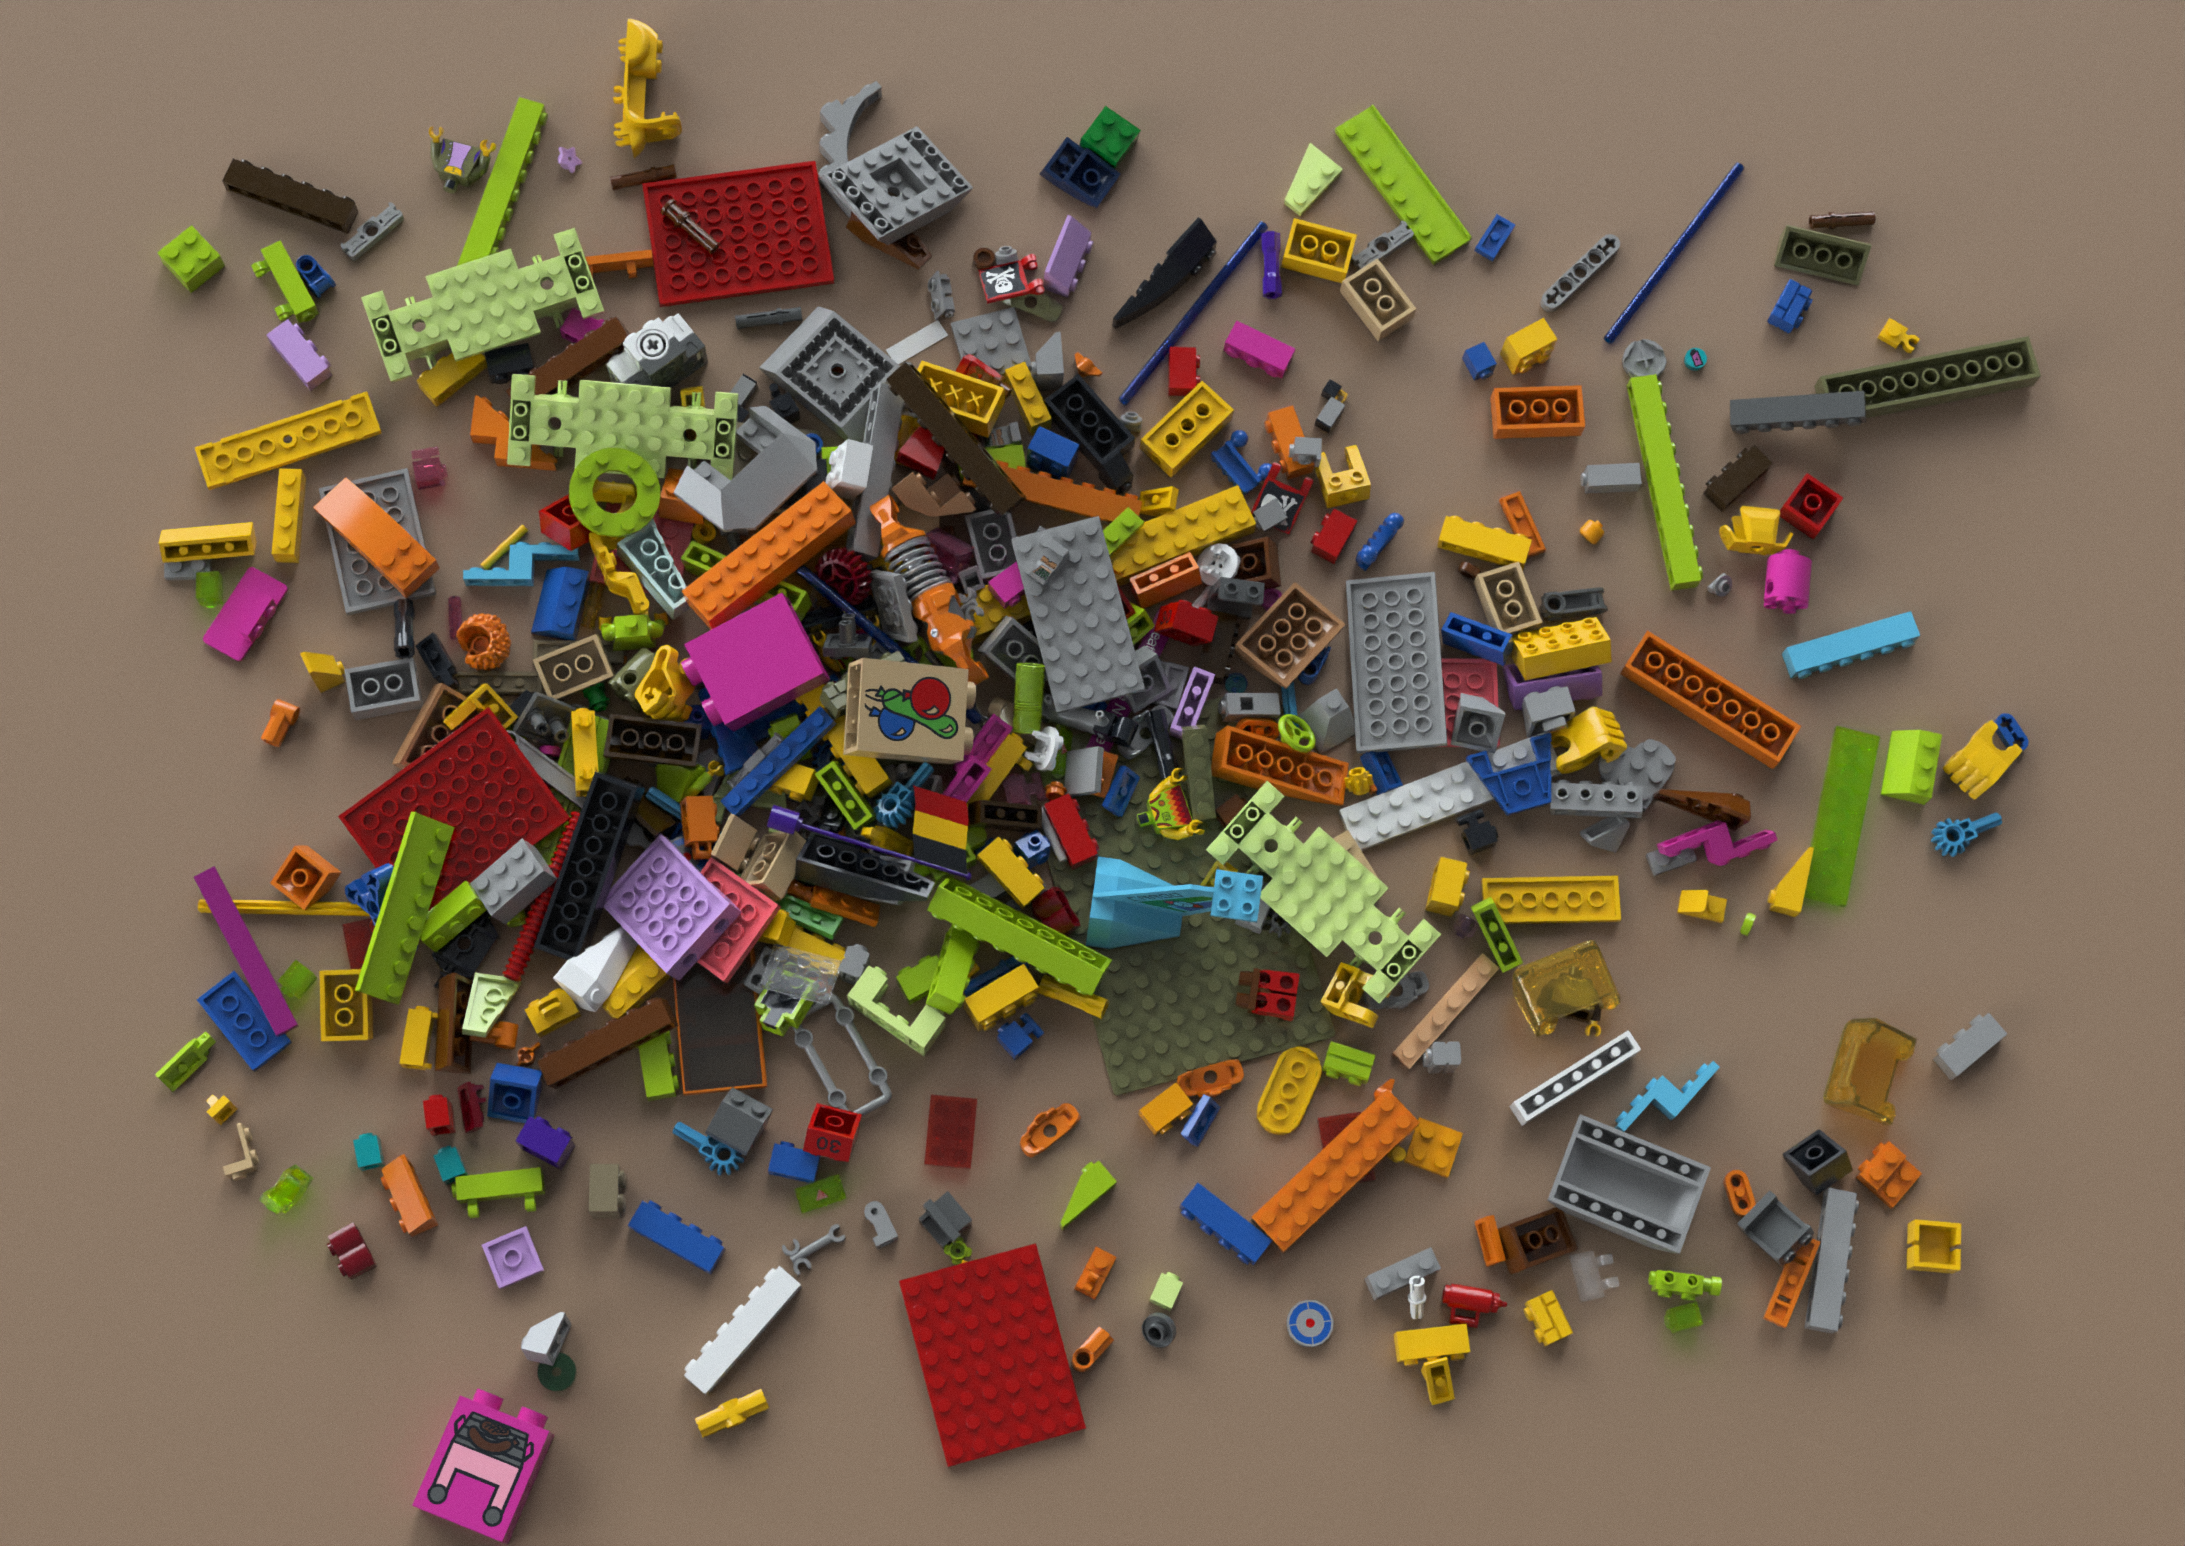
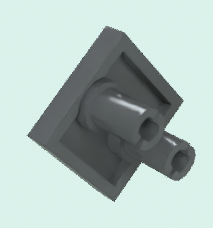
M843 614L842 621L839 622V634L827 635L823 646V657H829L834 660L843 657H852L853 659L869 657L873 645V634H857L855 614Z
M535 691L513 730L516 734L545 745L555 746L558 740L562 743L569 738V733L565 728L571 720V711L576 709L570 704Z

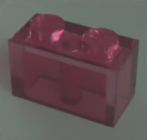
M938 527L926 533L928 541L931 543L930 547L935 550L933 555L938 556L937 562L942 563L943 568L957 574L968 567L975 547Z

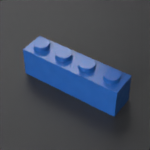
M1199 1183L1194 1186L1179 1207L1182 1210L1181 1214L1190 1221L1194 1219L1201 1224L1199 1228L1209 1236L1213 1234L1219 1238L1218 1243L1227 1250L1233 1249L1237 1252V1258L1246 1265L1251 1263L1254 1266L1272 1242V1239Z
M642 1200L628 1224L629 1228L711 1275L725 1252V1248L722 1246L723 1241L713 1235L709 1238L702 1235L703 1230L693 1224H690L688 1227L681 1223L682 1218L672 1212L667 1215L660 1211L662 1207L651 1200L649 1203H646Z

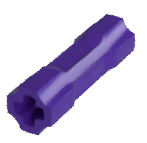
M1267 231L1261 234L1262 253L1264 255L1263 297L1276 299L1282 297V281L1279 275L1280 233Z

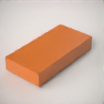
M1494 1215L1475 1221L1486 1266H1494L1506 1261Z

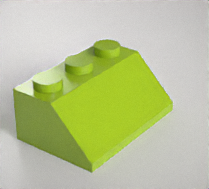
M1924 730L1892 731L1880 795L1925 805L1932 798L1942 734Z

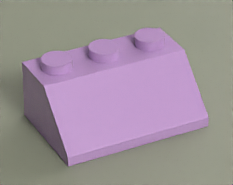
M1067 215L1044 274V289L1067 298L1070 291L1074 292L1077 287L1078 279H1076L1078 272H1083L1086 260L1083 259L1086 253L1090 254L1094 243L1091 241V232L1070 215Z

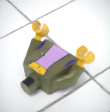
M433 126L430 127L428 132L430 137L433 138L430 156L434 170L438 172L440 179L445 181L444 191L455 194L458 185L469 187L472 182L477 181L487 173L491 160L490 152L495 151V143H491L488 150L486 147L488 140L481 141L480 148L445 138L440 141V137L444 133L443 128L439 127V135L437 136L433 133Z

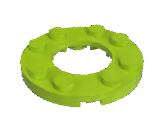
M621 448L601 449L586 456L575 468L569 485L570 505L577 519L590 531L601 536L627 537L641 531L653 519L660 502L659 480L650 464L638 454ZM609 471L624 473L633 480L637 489V498L629 510L623 513H610L597 505L593 498L592 488L600 475Z

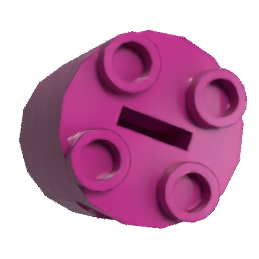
M1792 549L1782 550L1767 558L1764 608L1783 609L1782 612L1786 614H1795L1796 609L1808 608L1812 568L1811 559L1799 555L1798 551Z

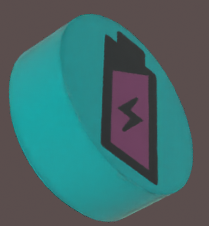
M1691 348L1684 357L1686 367L1693 371L1701 370L1707 362V355L1700 348Z

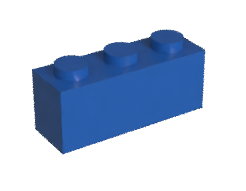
M1450 612L1441 629L1443 644L1502 666L1505 665L1513 650L1512 634Z

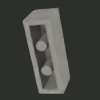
M1990 1013L1984 1017L1980 1014L1969 1022L1971 1027L1967 1031L1962 1028L1953 1036L1954 1042L1950 1045L1946 1042L1936 1050L1938 1055L1933 1060L1950 1080L1961 1074L2007 1035Z
M1430 1247L1372 1273L1364 1280L1375 1301L1410 1285L1409 1280L1411 1277L1420 1276L1421 1280V1278L1437 1273L1441 1267Z

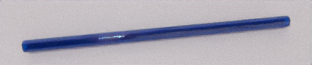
M1738 162L1734 164L1604 336L1606 342L1612 344L1743 172L1744 166Z
M1260 221L1120 395L1118 400L1123 405H1127L1169 353L1170 347H1174L1261 238V234L1265 233L1268 229L1266 223Z
M804 564L794 571L844 614H855V623L891 654L899 651L904 657L905 662L920 664ZM973 708L966 709V718L976 725L983 716Z

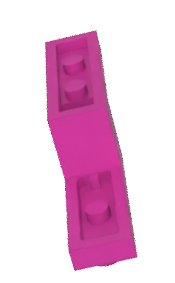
M993 713L974 738L970 754L964 755L963 761L955 763L952 767L958 774L942 794L967 803L992 770L986 763L1013 728Z
M1717 820L1658 843L1657 847L1659 853L1668 857H1674L1681 854L1683 849H1694L1703 844L1708 862L1717 866H1723L1730 863L1732 858L1746 857L1751 854L1750 851L1769 848L1771 843L1778 840L1775 832L1765 829L1732 843L1727 824Z

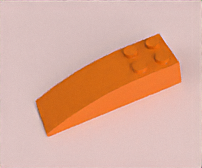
M346 477L313 507L327 523L405 598L411 596L440 569L437 560Z
M1227 725L1216 733L1211 772L1214 777L1259 790L1268 781L1284 796L1342 806L1346 788L1344 778L1347 777L1349 763L1312 751L1307 753L1299 752L1286 743Z

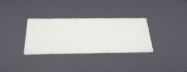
M937 320L886 349L891 359L900 364L947 337L948 334Z

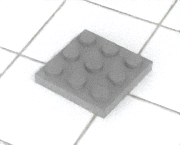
M1014 307L951 323V329L961 360L963 356L971 354L1003 376L1005 375V369L1022 362H1026L1028 369L1031 370V361Z
M872 570L868 576L873 578L870 585L872 586L873 598L878 608V618L883 637L909 643L918 640L916 635L918 628L912 618V604L907 598L905 578L902 577V574Z

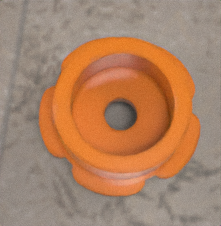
M1053 781L1045 786L1046 798L1049 800L1057 799L1067 792L1063 784L1057 781Z

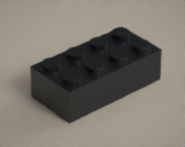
M1079 374L1044 400L1052 420L1071 441L1079 444V450L1098 472L1100 462L1113 451L1118 449L1122 456H1124L1134 448L1135 437Z

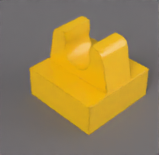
M212 1094L206 1100L211 1106L206 1112L220 1125L238 1109L224 1095L218 1099Z

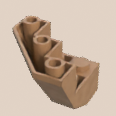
M942 459L934 480L912 470L891 488L905 507L929 517L967 513L976 510L973 506L976 501L969 492L964 494L958 487L961 485L960 481L954 474L949 476L944 470L947 465Z

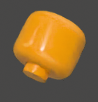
M1588 520L1579 530L1580 534L1591 544H1596L1604 536L1603 525L1598 520L1596 522Z

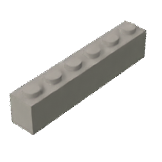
M1828 1188L1823 1192L1817 1240L1821 1243L1813 1263L1804 1327L1806 1329L1833 1334L1842 1326L1843 1315H1840L1841 1305L1843 1306L1846 1300V1292L1843 1289L1844 1282L1847 1283L1849 1278V1269L1846 1267L1847 1260H1850L1853 1248L1850 1246V1238L1854 1236L1856 1229L1853 1217L1859 1207V1201L1856 1200L1857 1193Z

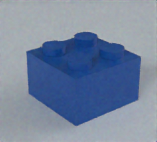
M1039 426L1027 448L1026 464L1036 472L1043 471L1052 474L1051 478L1060 480V477L1069 478L1078 460L1079 444Z

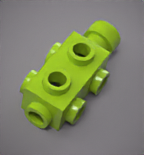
M1650 1271L1648 1279L1649 1285H1652L1651 1291L1658 1292V1296L1672 1297V1294L1681 1295V1299L1695 1300V1297L1703 1295V1292L1719 1296L1722 1287L1721 1277L1711 1276L1710 1278H1704L1702 1275L1673 1271Z

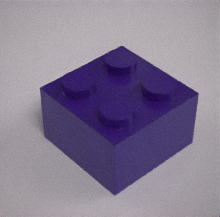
M529 1116L516 1139L520 1149L561 1171L575 1148V1144L572 1141L573 1137L570 1136L569 1132L560 1127L556 1130L553 1129L547 1120L539 1116L536 1119Z

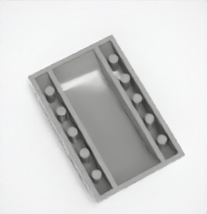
M1580 1114L1547 1201L1564 1213L1652 1249L1680 1254L1711 1167Z

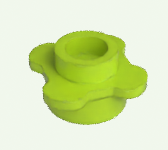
M961 1237L954 1244L946 1245L944 1253L951 1257L954 1265L961 1264L965 1257L971 1256L972 1249L966 1246L964 1239Z

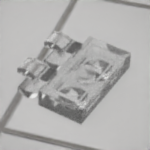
M1593 1251L1569 1256L1580 1302L1605 1297L1603 1290L1620 1286L1617 1276L1600 1280L1597 1268L1614 1263L1612 1253L1595 1257Z

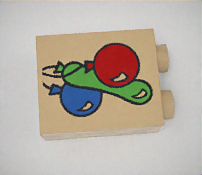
M861 658L849 663L843 755L942 765L963 761L964 755L970 754L974 739L972 728L965 727L966 709H972L976 699V686L974 682H968V669Z

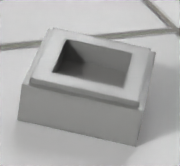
M1563 716L1542 724L1546 734H1552L1568 728L1566 719Z

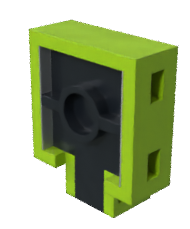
M777 968L754 1004L758 1014L762 1015L759 1021L763 1029L784 1037L790 1026L798 1029L820 993L817 983Z

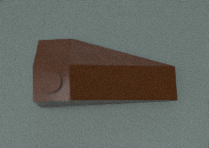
M1660 789L1652 796L1655 800L1711 822L1717 820L1725 822L1727 827L1734 831L1748 823L1751 819L1750 801L1744 799L1738 793Z

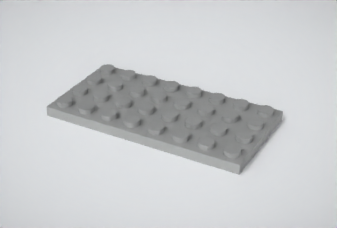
M1099 516L1011 539L1057 714L1145 691ZM1053 539L1068 549L1070 555L1051 580L1044 586L1029 576V573L1047 548L1048 543Z
M1435 572L1346 580L1357 754L1368 751L1384 752L1448 746Z

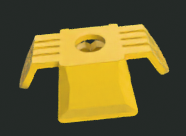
M1742 506L1740 508L1741 516L1732 517L1734 533L1727 525H1723L1719 529L1720 538L1727 550L1738 551V553L1773 555L1784 550L1793 536V533L1790 532L1782 543H1776L1780 511L1778 509Z

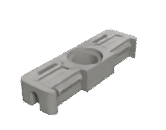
M389 202V207L376 218L372 216L357 229L358 233L345 244L341 242L342 250L353 261L360 258L404 220L402 212L399 209L397 210L393 203ZM376 227L378 228V233L375 236H369L366 234L368 228Z
M1401 221L1400 225L1388 234L1384 232L1369 242L1365 250L1356 256L1352 254L1350 261L1358 271L1377 258L1379 261H1382L1411 241L1414 232L1411 229H1407L1405 221ZM1383 242L1388 246V249L1381 252L1376 248V245Z
M775 732L774 736L743 764L738 773L731 780H727L732 789L785 740L782 735Z

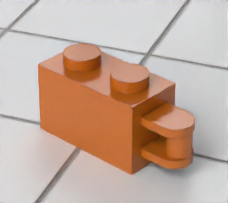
M687 796L680 802L685 847H692L694 860L710 859L712 853L711 846L720 836V829L715 821L717 805L713 803V796ZM704 846V850H699V847Z

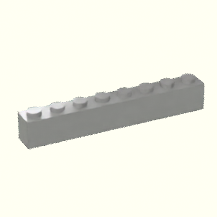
M882 382L871 390L863 443L873 445L867 487L853 499L852 513L856 524L848 529L845 546L848 551L855 550V556L862 555L861 560L865 562L878 558L882 550V545L880 544L882 536L881 523H878L871 513L870 506L886 497L891 491L892 481L890 480L896 464L894 455L899 446L897 437L898 431L902 426L901 413L904 409L902 404L904 400L899 395L895 396L888 388L889 385Z

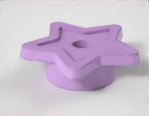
M559 147L558 163L562 168L569 169L571 173H574L575 167L582 164V161L576 156L575 148L572 147L567 150Z

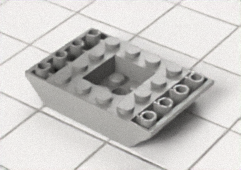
M918 126L822 176L824 181L877 240L886 245L949 213L973 189ZM888 192L894 193L897 197L890 196Z
M818 306L759 369L786 392H789L793 398L845 441L850 439L863 443L871 390L881 382L890 385L886 379L900 365L836 312ZM834 367H841L844 370L843 374L839 376L832 374L831 371Z

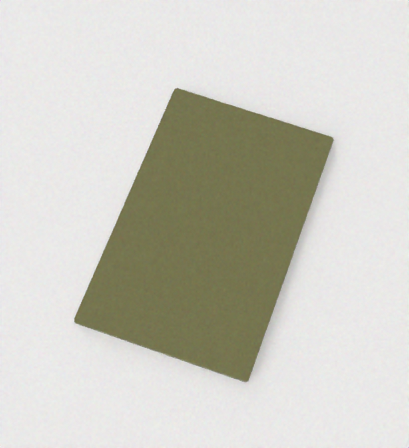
M1223 697L1206 701L1197 725H1205L1207 727L1211 764L1216 733L1227 725L1236 728L1238 723L1222 722V715L1218 712V703ZM1170 710L1175 717L1177 711ZM1148 728L1141 729L1139 734L1143 739L1152 737ZM1085 732L1063 738L1066 750L1085 749L1093 734ZM1169 735L1178 766L1183 768L1180 771L1181 775H1179V778L1186 775L1183 741ZM1114 743L1110 752L1119 756L1111 784L1120 766H1127L1140 776L1123 816H1115L1104 808L1102 804L1105 798L1091 794L1071 797V799L1075 798L1079 804L1080 811L1078 813L1081 819L1085 818L1089 825L1090 831H1088L1090 838H1095L1099 846L1098 856L1120 859L1174 886L1200 885L1217 860L1206 849L1224 828L1216 818L1199 820L1203 823L1197 826V830H1205L1204 834L1198 835L1194 833L1190 837L1174 840L1163 837L1161 834H1156L1153 824L1140 827L1137 814L1148 811L1146 804L1150 793L1164 780H1161L1154 744L1152 743L1141 754L1129 760L1121 755L1118 750V744ZM1035 746L1027 747L1022 756L1025 757L1026 751L1034 753ZM1062 747L1057 752L1055 758L1056 765L1052 771L1036 769L1032 760H1029L1033 763L1029 771L1021 768L1031 805L1043 806L1044 808L1045 803L1052 801L1046 798L1045 786L1051 782L1057 781L1064 786L1067 752L1062 754ZM1212 776L1215 809L1236 794L1249 802L1258 791V789ZM1187 781L1177 782V784H1181L1189 807ZM1042 827V829H1039V832L1043 836L1045 833ZM1274 840L1268 841L1265 845L1266 851L1270 853L1275 852L1278 848V843ZM1051 846L1047 862L1054 886L1059 887L1063 891L1070 907L1081 924V927L1069 934V938L1086 946L1097 859L1072 870L1068 860L1059 863ZM1240 849L1227 861L1238 870V873H1246L1253 865L1250 858ZM1262 871L1257 873V875L1263 876L1262 881L1265 883H1269L1273 879ZM1211 911L1183 916L1180 937L1112 949L1087 946L1112 959L1101 984L1094 992L1095 995L1108 999V1008L1102 1019L1091 1016L1113 1093L1119 1096L1177 1080L1179 1075L1190 1070L1222 1061L1238 1059L1241 1063L1334 1037L1335 1030L1330 1013L1320 1002L1324 993L1308 940L1291 925H1288L1291 932L1287 934L1284 931L1281 937L1278 938V933L1273 932L1269 934L1270 925L1265 923L1261 933L1258 934L1236 925L1235 919L1210 916ZM1277 918L1276 922L1281 927L1283 923L1280 918ZM1254 968H1258L1260 970L1299 973L1293 1021L1255 1013L1250 1014L1247 1013V1009L1235 1006L1237 992L1250 994L1251 988L1238 985L1240 971L1253 972Z

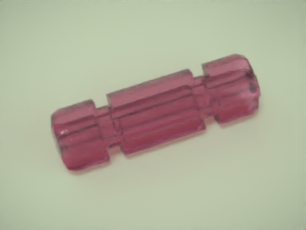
M451 596L448 598L449 626L451 628L449 629V635L451 640H457V631L462 624L461 599L459 596Z

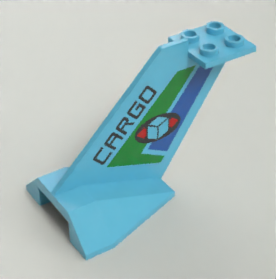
M1098 856L1086 946L1112 949L1180 937L1183 916L1211 911L1210 916L1257 923L1263 876L1216 869L1214 887L1193 884L1174 886L1120 859Z

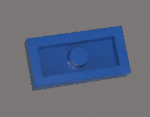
M1496 214L1474 251L1493 262L1513 231L1515 224Z
M1120 766L1102 806L1115 816L1122 817L1140 776L1127 766Z
M1203 1094L1188 1122L1185 1123L1181 1135L1190 1144L1198 1147L1221 1107L1211 1097Z

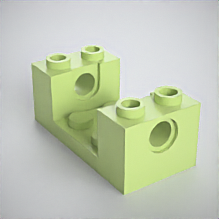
M868 966L847 995L848 1005L925 1056L945 1028L946 1017L943 1016L944 1012L934 1007H929L926 1004L911 1027H909V1022L900 1015H897V1017L889 1013L890 1009L879 1002L889 988L887 984L888 978L886 977L887 973L877 966L875 968Z

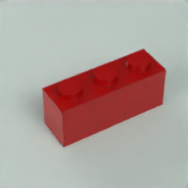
M1068 793L1045 803L1043 809L1058 836L1071 869L1074 870L1096 860L1098 857L1097 852L1100 849L1095 838L1091 839L1088 834L1090 828L1086 819H1081L1078 813L1080 807L1075 798L1071 799Z

